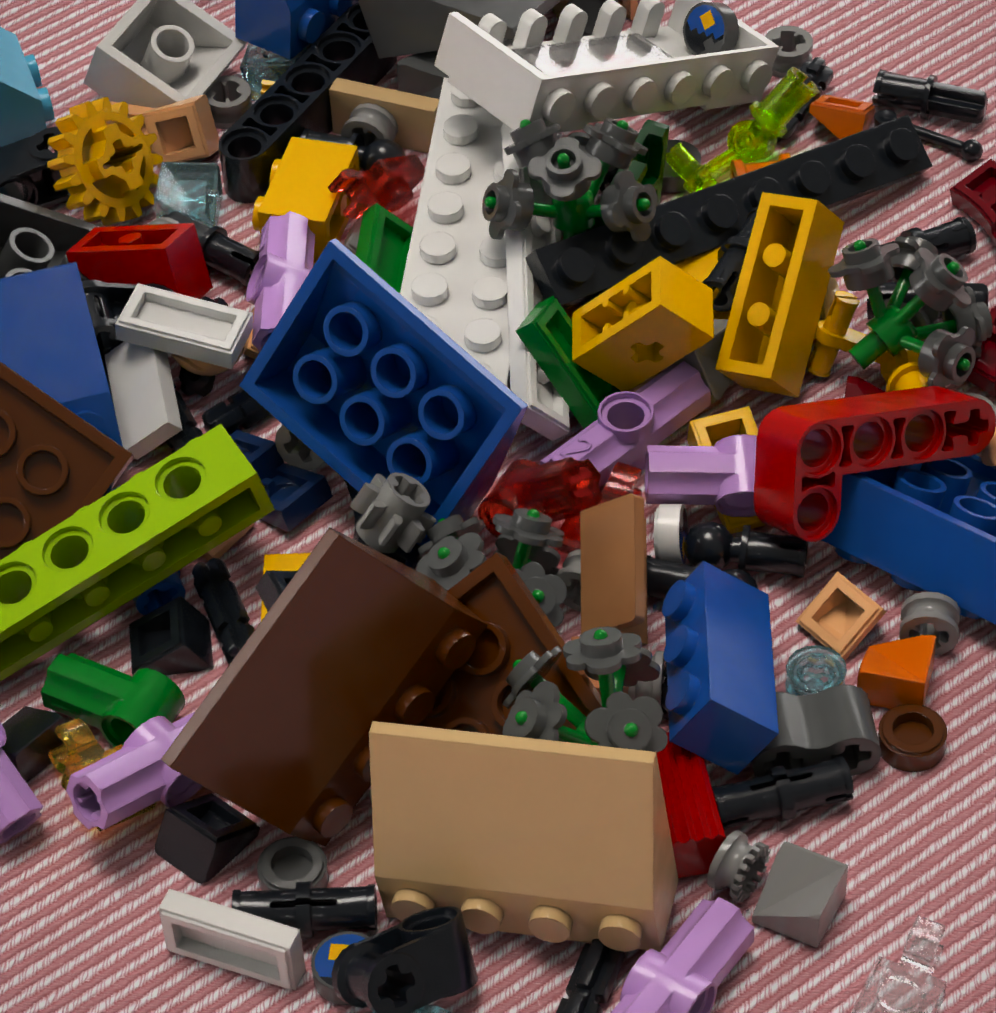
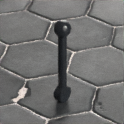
M888 109L879 110L874 115V127L897 119V114ZM913 124L920 139L960 152L966 161L974 162L982 156L983 148L977 140L969 139L963 142Z

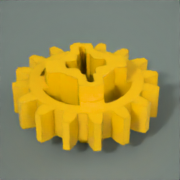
M103 97L69 108L70 115L58 118L55 122L62 134L48 138L47 144L58 151V158L47 161V167L59 170L61 178L53 185L55 191L67 189L70 197L66 207L69 210L84 207L83 218L86 222L101 219L103 226H109L142 216L141 208L153 205L156 201L149 189L161 186L163 183V179L153 172V166L163 162V156L153 154L150 149V145L157 140L156 134L144 135L141 128L145 117L139 114L128 118V103L124 101L111 105L109 98Z

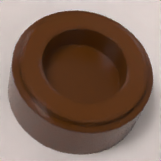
M904 704L892 708L885 713L879 723L878 740L882 753L881 757L892 767L906 772H921L936 766L942 760L946 749L947 727L943 718L934 710L918 704Z

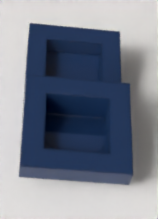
M239 430L230 435L257 472L275 510L261 518V520L290 532L333 497L325 476L284 463V460L277 451L275 442Z

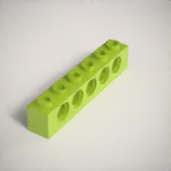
M222 424L190 440L184 447L147 470L135 474L126 483L92 504L80 508L71 517L37 538L22 544L16 551L0 560V682L275 510L257 472Z

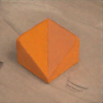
M920 635L868 647L859 668L857 687L862 688L868 694L870 705L889 709L904 704L925 705L934 666L936 635Z

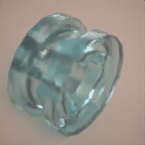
M819 645L805 646L796 650L789 657L786 665V693L806 696L819 693L829 687L845 685L847 669L844 659L831 648ZM808 675L811 679L805 681L804 676ZM824 676L828 678V681L825 683L820 680Z

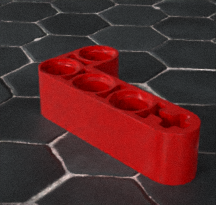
M928 386L809 402L773 409L764 417L757 434L754 483L755 513L759 520L766 525L804 541L817 542L825 539L833 531L839 519L842 475L972 456L980 453L989 445L994 436L996 427L995 412L992 406L985 400L942 386Z

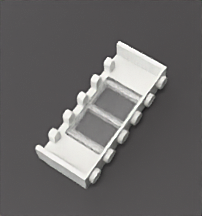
M607 0L599 10L592 35L583 36L588 20L587 13L575 4L567 5L560 14L553 40L543 41L548 19L535 9L530 8L520 18L512 46L503 45L507 24L492 13L486 14L477 26L459 12L449 13L434 66L449 76L448 82L512 130L520 128V122L524 119L532 122L542 117L547 127L558 123L561 130L556 133L584 129L586 124L605 121L606 118L619 119L697 106L708 110L759 102L772 78V67L779 46L737 19L739 34L733 50L693 55L684 41L683 25L690 9L696 4L712 1L676 0L668 25L659 27L665 11L664 3L659 0H640L630 31H622L627 10L615 0Z

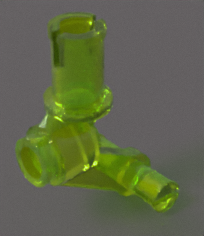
M791 67L785 77L761 102L754 101L749 106V110L755 119L740 121L732 127L728 133V150L708 163L701 165L683 146V143L679 142L670 149L669 153H666L665 161L685 180L683 188L689 194L718 184L716 179L730 170L732 160L741 159L744 163H752L765 160L772 155L776 148L777 137L782 138L787 133L786 124L819 92L816 84L810 81L806 85L804 81L808 76L800 69Z

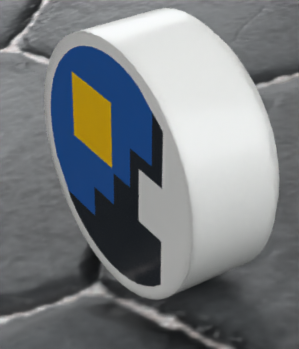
M660 504L656 508L654 517L655 558L686 565L687 557L684 553V542L688 535L686 507L684 504Z

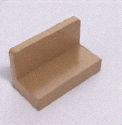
M629 493L580 511L581 634L592 628L613 627L619 629L622 633L639 635L643 646L648 644L646 519L644 518V498Z

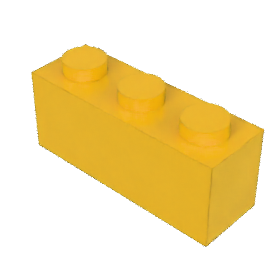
M766 192L761 194L715 367L717 371L743 388L799 398L830 280L828 269L834 265L845 223L819 200Z

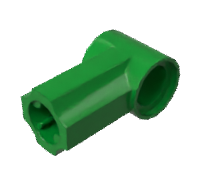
M70 653L67 656L59 654L47 669V677L41 690L44 707L99 728L104 738L117 750L122 749L124 742L131 733L150 718L165 716L172 723L185 706L184 695L176 683L156 670L142 668L138 669L133 676H130L74 653Z

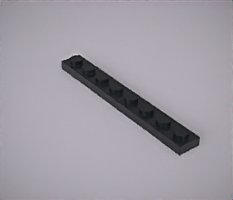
M905 115L657 205L655 216L649 222L651 234L645 241L636 242L632 239L629 231L616 233L611 231L605 224L536 249L525 259L544 300L554 296L564 309L602 294L659 256L675 265L721 247L728 238L737 235L747 220L750 211L758 207L762 192L819 200L830 209L920 175L933 165L909 115Z

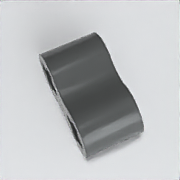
M853 685L833 686L819 693L806 696L776 692L779 734L751 761L754 775L757 777L766 775V769L782 765L785 770L819 764L820 762L837 757H843L846 760L851 776L862 774L872 769L879 762L882 753L868 694L862 688Z

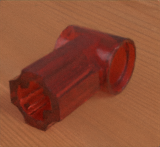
M568 457L543 465L527 459H517L509 465L480 503L477 510L479 519H482L486 525L485 528L498 538L502 533L495 530L496 525L492 522L494 515L506 514L512 516L517 508L536 509L538 512L550 517L552 522L579 516L580 511L599 505L602 500L599 486L601 474L589 459L578 461Z

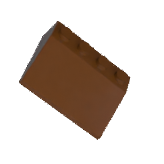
M329 527L161 760L173 770L289 835L313 841L326 847L331 838L339 834L348 825L353 815V808L371 785L369 730L372 721L405 725H417L423 721L431 712L436 695L455 669L460 668L470 659L475 650L477 639L488 624L434 579Z

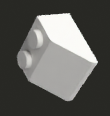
M137 0L96 46L83 83L102 97H108L110 102L124 101L132 105L159 108L206 94L245 48L247 42L236 38L233 30L190 0Z

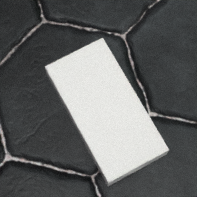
M138 283L115 323L116 339L232 369L253 329V312Z
M124 341L104 356L123 448L133 454L134 459L138 460L183 429L167 352Z
M173 889L168 890L158 908L166 948L170 952L289 990H296L306 971L300 929Z

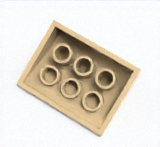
M372 721L369 730L374 874L386 917L397 918L403 921L405 918L423 910L450 906L461 910L467 929L481 934H492L500 931L532 935L552 943H560L566 940L592 943L593 939H599L605 946L617 951L628 952L636 949H655L660 952L662 950L679 880L656 752Z

